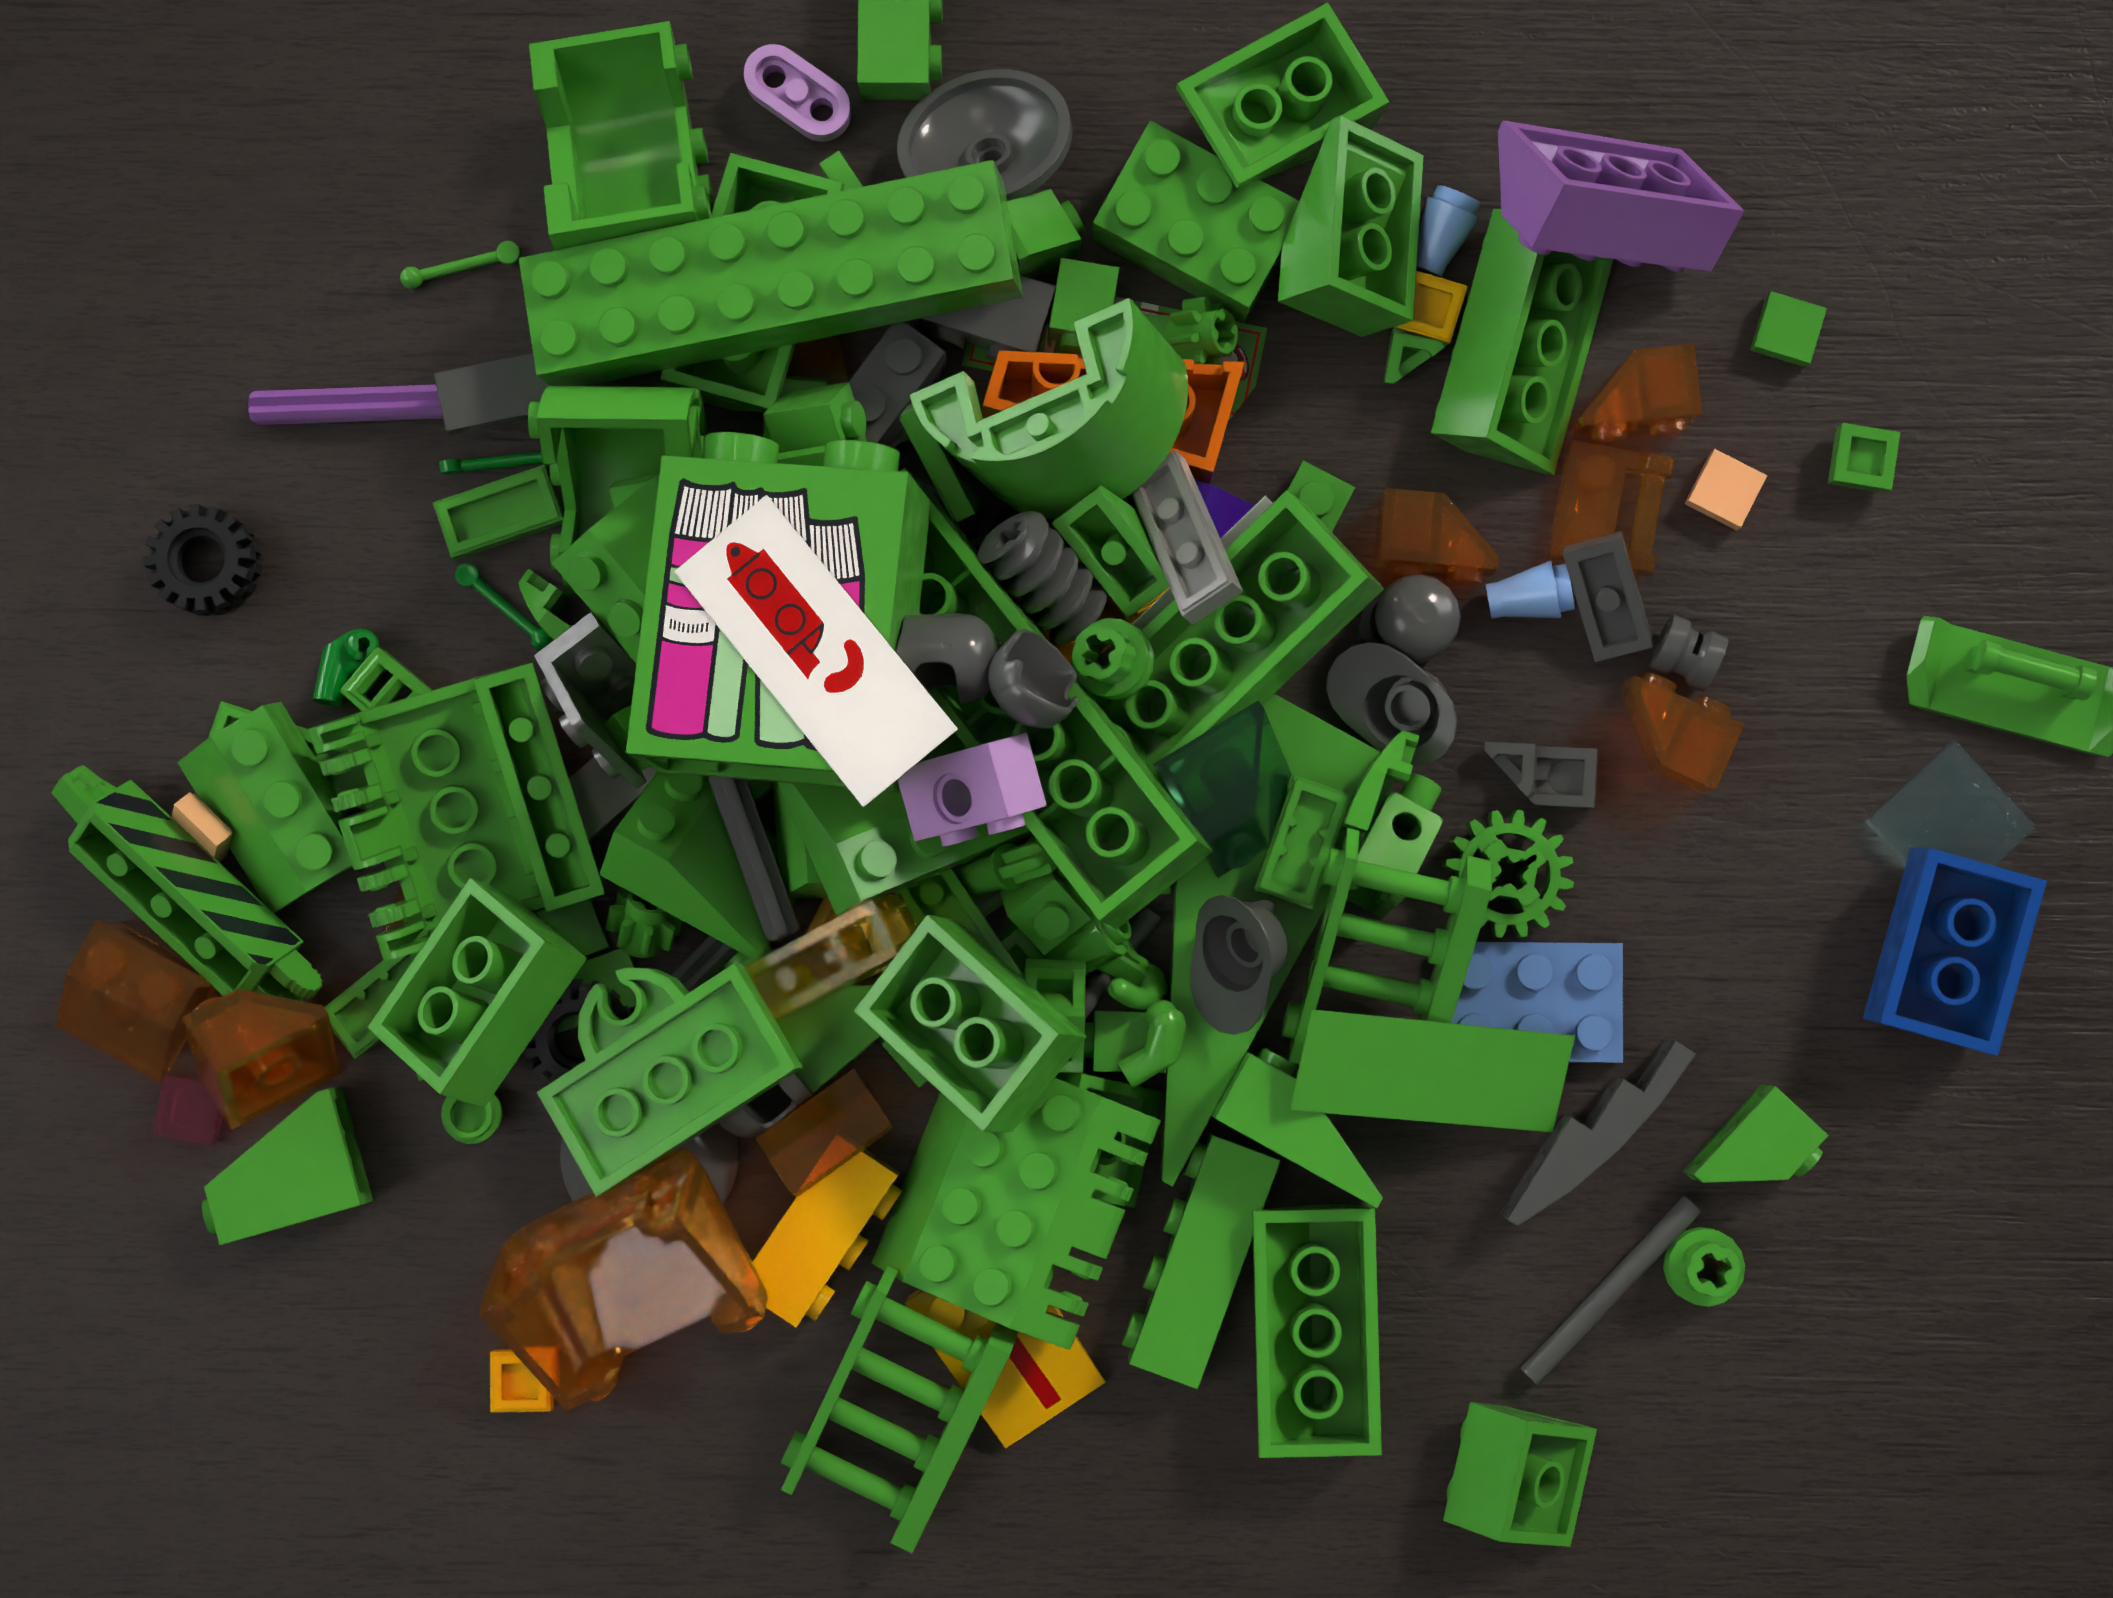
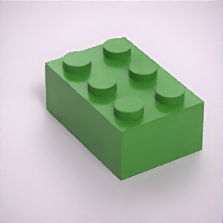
M1150 120L1093 221L1092 240L1197 298L1207 296L1210 304L1222 302L1225 310H1228L1234 318L1245 323L1281 259L1282 244L1299 201L1262 180L1237 188L1216 155Z
M470 878L367 1028L440 1095L485 1108L587 958L514 896Z
M926 915L854 1010L859 1017L983 1132H1013L1087 1037L958 920Z

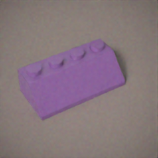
M1504 120L1498 130L1501 215L1519 233V242L1535 253L1549 255L1552 251L1566 252L1587 261H1595L1597 257L1611 258L1632 267H1639L1641 263L1661 265L1677 273L1684 272L1685 268L1711 272L1744 213V210L1682 149Z

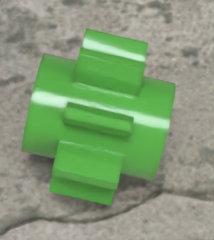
M1207 296L1182 300L1183 311L1170 314V319L1165 326L1164 339L1181 359L1194 360V364L1220 365L1219 358L1230 357L1237 344L1238 328L1233 315L1224 309L1222 302L1210 304Z
M620 890L617 893L615 905L609 908L605 930L619 932L616 946L625 953L638 958H648L658 954L661 949L666 951L672 950L674 937L679 936L682 920L630 891L627 893Z

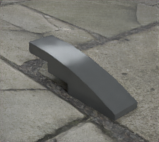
M533 354L433 373L445 429L450 435L507 422L512 426L528 423L529 403L531 401H540L545 388L550 386L536 375ZM662 371L587 385L596 387H668L660 379Z
M1664 1040L1636 1086L1625 1079L1612 1077L1584 1124L1572 1117L1561 1115L1554 1126L1553 1132H1550L1499 1216L1519 1226L1571 1192L1618 1152L1660 1106L1696 1053L1677 1041Z

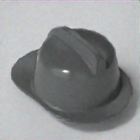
M1368 642L1351 646L1336 657L1328 672L1326 691L1332 708L1347 725L1372 744L1378 751H1381L1402 730L1419 735L1418 744L1411 761L1413 767L1431 764L1447 752L1455 739L1457 716L1453 701L1437 677L1420 668L1405 654L1384 644Z
M1219 895L1209 898L1199 909L1190 968V989L1195 1006L1204 1020L1219 1032L1231 1035L1249 1031L1260 1020L1266 1005L1270 979L1286 961L1288 953L1287 936L1281 922L1275 916V905L1269 900H1260L1253 903L1241 902L1234 897Z

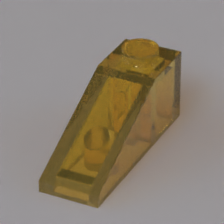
M901 893L874 898L744 968L775 1021H778L885 970L916 930L917 926Z

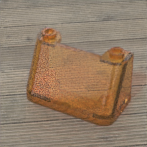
M681 1149L665 1156L605 1196L596 1197L592 1192L527 1224L515 1232L502 1246L497 1256L478 1314L566 1411H569L588 1401H599L615 1388L623 1356L710 1315L711 1322L721 1333H743L752 1329L760 1320L764 1319L768 1295L706 1169L688 1149Z

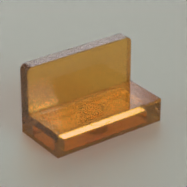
M852 1069L758 1136L756 1141L788 1191L794 1196H800L892 1129V1123L880 1107L882 1102L870 1084L855 1069Z

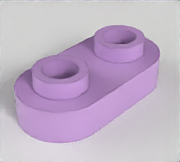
M764 45L756 49L748 57L744 66V80L749 94L758 104L805 137L814 141H831L845 132L851 120V106L846 91L839 83L782 45ZM779 72L786 78L780 87L771 88L765 84L766 77L770 73ZM820 105L829 106L832 108L833 114L826 121H817L812 117V112L816 107Z

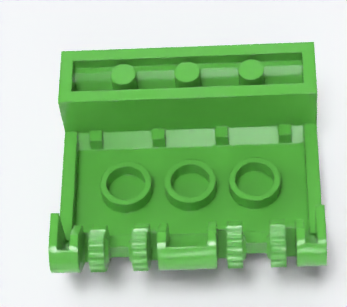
M533 662L468 679L308 729L316 754L347 746L348 753L319 762L323 776L329 774L332 776L351 771L353 767L361 764L368 786L340 792L331 801L335 812L365 804L367 808L365 811L338 820L354 870L381 862L385 863L384 868L357 878L361 892L380 890L388 887L390 883L399 880L405 897L402 901L381 906L368 914L373 928L403 919L404 924L376 935L384 961L420 951L470 878L514 896L530 911L545 907L546 912L605 894Z
M1054 1078L1013 1132H983L940 1092L872 1264L885 1271L887 1266L898 1270L895 1278L1005 1327L1071 1350L1080 1325L1047 1311L1049 1305L1083 1317L1089 1303L1071 1292L1065 1290L1061 1292L1050 1288L1055 1270L1059 1266L1086 1280L1099 1279L1103 1267L1069 1254L1071 1247H1075L1107 1259L1126 1210L1094 1198L1092 1194L1094 1189L1129 1202L1134 1189L1128 1187V1184L1122 1180L1094 1173L1104 1150L1114 1154L1118 1160L1133 1166L1136 1164L1143 1166L1148 1153L1114 1140L1117 1131L1152 1145L1161 1120Z

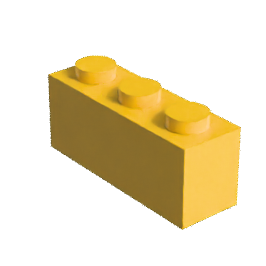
M840 1133L736 1288L795 1328L805 1315L816 1321L835 1293V1290L827 1286L826 1283L838 1265L849 1271L869 1242V1240L860 1235V1232L872 1215L883 1221L901 1194L902 1190L893 1185L901 1172L845 1134Z

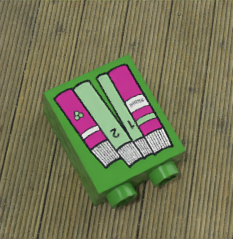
M735 432L707 434L704 441L703 458L662 455L626 754L662 773L847 788L674 571L767 495L896 652L905 616L919 615L931 501L909 472L898 471L900 453L894 448L873 442L857 440L828 442L825 445L823 466L777 463L779 445L776 442L756 435ZM898 779L884 791L899 792Z

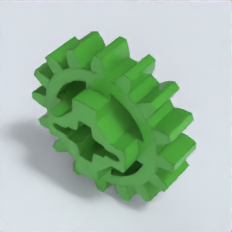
M1498 810L1488 813V828L1486 829L1477 820H1471L1466 824L1471 838L1467 840L1456 836L1450 842L1453 848L1460 853L1458 859H1447L1442 863V867L1455 872V876L1461 878L1467 855L1473 857L1474 853L1477 852L1478 858L1491 861L1492 883L1496 881L1495 877L1502 872L1498 864L1499 861L1507 865L1528 859L1527 863L1519 868L1520 871L1514 876L1515 883L1518 885L1516 888L1512 884L1492 887L1489 901H1492L1494 898L1508 900L1513 908H1517L1519 911L1517 914H1502L1486 908L1481 927L1486 922H1490L1492 938H1502L1506 932L1507 925H1511L1517 938L1526 937L1528 934L1527 922L1530 920L1538 928L1545 929L1550 924L1544 911L1547 908L1557 912L1563 911L1566 905L1556 894L1558 890L1570 889L1574 885L1573 881L1561 877L1560 869L1573 863L1572 857H1557L1555 849L1564 840L1562 835L1546 839L1542 835L1546 825V820L1543 818L1537 819L1529 827L1525 826L1524 811L1522 810L1513 811L1508 823H1504L1503 817ZM1496 835L1518 836L1531 844L1522 850L1507 848L1501 839L1498 840ZM1544 864L1546 880L1540 895L1534 885L1537 868Z

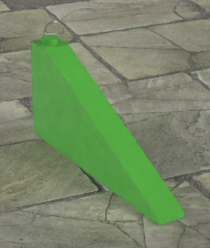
M1276 694L1270 697L1179 784L1178 807L1208 843L1213 852L1174 883L1169 1001L1175 1006L1176 1010L1183 1013L1186 1030L1179 1058L1174 1064L1166 1068L1164 1082L1160 1179L1172 1187L1327 904L1331 886L1323 884V879L1312 910L1253 890L1292 777L1296 775L1352 795L1366 769L1380 752ZM1384 780L1371 823L1393 785V781ZM1340 827L1334 849L1342 850L1347 829ZM1366 832L1362 834L1359 833V845L1362 839L1364 838ZM1219 895L1234 897L1241 902L1253 903L1260 900L1273 902L1275 905V916L1281 922L1288 942L1286 961L1270 979L1266 1005L1260 1020L1249 1031L1236 1035L1219 1032L1208 1024L1195 1006L1190 989V968L1196 937L1198 912L1209 898Z

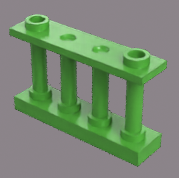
M1347 828L1342 850L1331 848L1328 855L1323 884L1330 885L1331 889L1300 1002H1288L1283 1020L1281 1036L1291 1038L1290 1062L1300 1064L1311 1009L1316 1010L1322 986L1413 1007V1014L1419 1015L1418 1020L1452 1023L1492 892L1490 860L1467 855L1461 878L1451 876L1449 881L1358 861L1359 831ZM1353 884L1443 905V912L1450 913L1446 928L1436 927L1432 933L1344 913L1350 886ZM1336 936L1427 956L1428 963L1435 964L1430 980L1420 978L1419 983H1413L1331 964L1329 961Z
M887 1266L877 1286L866 1281L853 1307L851 1315L861 1319L807 1435L796 1430L780 1464L791 1469L781 1490L792 1495L804 1469L818 1474L890 1509L891 1513L889 1516L899 1521L891 1544L913 1553L1010 1356L1018 1331L995 1323L988 1339L978 1334L975 1339H972L897 1303L886 1296L898 1270ZM874 1321H880L963 1361L961 1368L971 1372L964 1388L962 1389L952 1384L951 1388L948 1389L863 1348ZM851 1370L938 1411L937 1418L947 1422L940 1438L928 1434L925 1439L840 1398L839 1395ZM831 1420L915 1461L913 1467L922 1471L916 1487L904 1483L901 1488L817 1447L816 1444L827 1421Z

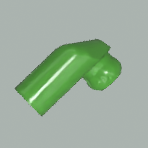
M1156 1001L1147 1008L1144 1015L1149 1025L1146 1045L1117 1063L1132 1089L1168 1068L1179 1058L1186 1023L1183 1013L1176 1010L1170 1001Z

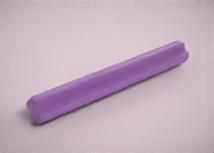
M436 385L253 391L250 393L248 401L250 419L258 425L443 419Z

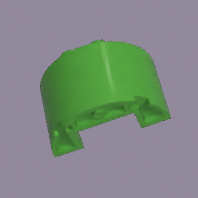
M670 21L529 44L534 93L547 130L552 184L544 186L548 234L554 250L711 218L714 197L709 174L700 175L698 164L709 163L705 136L702 127L692 129L683 82L693 79L687 44H675Z
M1130 298L1073 322L1086 375L983 419L974 381L962 371L910 394L913 408L920 422L937 442L998 499L1021 513L1036 511L1041 513L1046 519H1056L1100 485L1123 500L1138 490L1155 473L1167 457L1180 432L1188 399V377L1185 362Z
M548 386L545 388L540 401H531L529 403L528 429L530 438L540 439L543 463L550 464L551 484L553 486H561L565 509L561 534H552L550 562L552 563L589 528L615 508L608 489L615 481L660 473L662 455L703 458L707 424L703 399L699 390L685 387ZM551 564L552 569H553V570H557V569ZM562 577L565 594H577Z

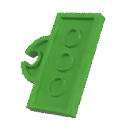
M742 963L732 964L691 992L677 978L659 969L623 968L616 970L618 981L630 987L636 996L635 1010L624 1020L614 1013L611 1005L612 991L605 984L596 983L588 992L579 1012L578 1040L585 1061L539 1090L537 1094L596 1197L605 1196L803 1068Z

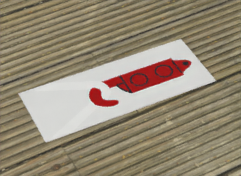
M767 495L674 571L863 807L958 730Z

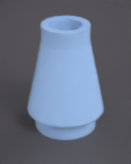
M1437 185L1432 197L1426 196L1418 235L1416 269L1436 277H1443L1446 267L1480 220L1476 216L1480 206L1478 200L1442 185Z
M1550 560L1501 581L1486 584L1492 619L1499 617L1561 618V612L1575 610L1571 581L1566 563L1552 566Z

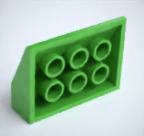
M954 732L919 762L967 748ZM777 782L836 916L990 853L998 846L1006 843L1011 844L1032 835L1026 825L989 835L985 823L976 826L979 837L942 847L939 835L914 841L901 790L899 792L883 791L863 807L848 788Z

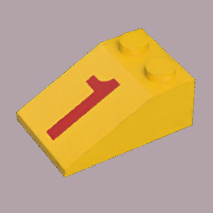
M920 1289L909 1295L905 1302L908 1308L972 1339H975L977 1334L988 1339L996 1323ZM1052 1305L1048 1306L1047 1311L1064 1317L1059 1308ZM1018 1332L1010 1356L981 1415L1003 1446L1008 1448L1106 1383L1077 1336L1071 1350ZM934 1348L963 1389L971 1372L961 1368L963 1361Z

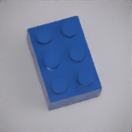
M1910 848L1863 1019L1974 1051L1998 1056L2047 881L1932 848Z

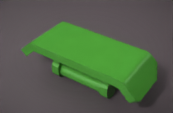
M1922 617L1907 672L1909 704L1929 712L2085 754L2110 757L2113 754V667L1952 625L1938 617Z

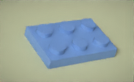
M1476 942L1452 1023L1575 1035L1569 1062L1623 1063V943Z

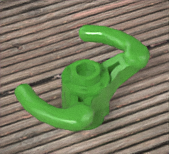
M1057 867V869L1055 870L1057 876L1067 880V878L1064 876L1061 870ZM1088 906L1087 909L1091 920L1045 955L1046 959L1083 960L1086 962V975L1098 969L1117 977L1110 982L1108 993L1113 999L1130 1008L1145 1010L1152 1003L1162 1000L1167 994L1168 987L1161 969L1138 955L1129 943V938L1132 934L1129 921L1116 929L1099 921Z

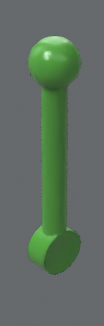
M504 241L493 252L421 270L413 266L406 267L400 274V282L407 289H416L426 280L498 262L505 266H514L519 262L521 252L514 242Z

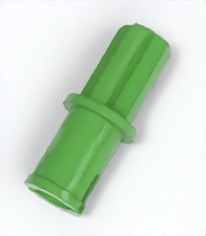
M1038 840L1019 846L1006 843L996 847L989 856L980 859L975 858L969 861V863H965L960 871V881L969 895L979 898L999 889L1012 892L1022 889L1028 880L1050 874L1058 866Z

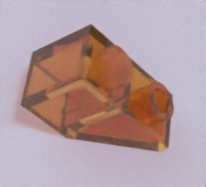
M1694 343L1635 349L1573 424L1574 437L1591 435L1592 443H1610L1627 439V431L1650 429L1651 437H1668L1685 433L1686 425H1690L1702 414Z
M1385 488L1380 495L1373 567L1388 568V577L1399 579L1411 575H1423V571L1447 573L1446 582L1480 585L1482 584V577H1491L1499 569V556L1445 493Z
M1645 672L1642 678L1633 676L1624 681L1619 694L1649 769L1702 793L1716 790L1745 724L1730 718L1732 709L1716 700L1699 696L1697 702H1694L1676 694L1678 686L1659 675Z

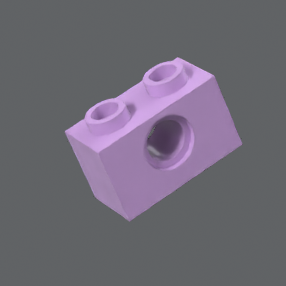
M1027 732L918 762L898 778L914 841L939 835L942 847L979 837L976 829L977 825L986 823L989 835L1024 826L1026 824L1023 813L1047 806Z

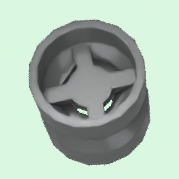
M1673 614L1666 622L1650 656L1648 668L1663 675L1672 672L1684 677L1686 685L1704 692L1711 684L1721 665L1729 640L1727 637L1714 631L1704 634L1692 628L1689 620Z

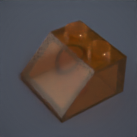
M96 920L66 973L56 1026L153 1080L163 1083L215 988L180 955L119 922Z
M237 989L223 997H213L203 1001L193 1012L182 1017L197 1075L231 1130L340 1074L329 1014L323 1005Z

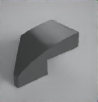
M1485 742L1484 751L1535 806L1596 809L1598 749L1537 746L1536 744Z

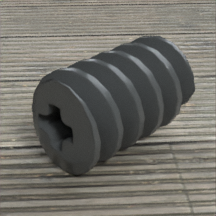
M1036 511L1022 512L1003 521L988 533L979 547L977 556L980 563L987 564L994 561L990 570L992 576L1000 581L1008 579L1005 586L1007 593L1012 597L1022 596L1020 602L1022 610L1029 614L1037 612L1035 617L1036 625L1042 630L1051 629L1049 634L1051 642L1061 647L1075 641L1085 628L1098 619L1106 604L1107 592L1097 579L1093 578L1086 565L1078 561L1074 550L1063 544L1064 542L1060 534L1056 530L1049 528L1046 518L1041 513Z

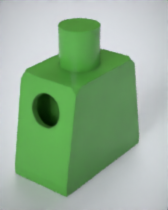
M1411 773L1409 781L1404 784L1400 794L1390 791L1358 847V861L1417 874L1443 823V819L1440 816L1431 812L1442 791L1441 787L1425 776ZM1394 831L1397 832V833L1402 837V839L1399 838V837L1394 833ZM1351 884L1347 896L1348 901L1381 919L1405 898V896Z

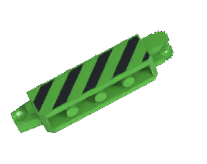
M84 765L63 775L51 793L78 824L68 839L69 852L227 1000L243 1003L253 996L268 1011H272L273 1015L278 1016L279 1020L284 1019L285 1022L287 1020L291 1022L294 1019L297 1020L306 1009L304 1007L306 1004L303 1001L304 997L308 999L314 997L323 986L321 984L323 982L320 978L321 974H318L317 969H313L312 964L298 952L304 941L132 780L116 788Z

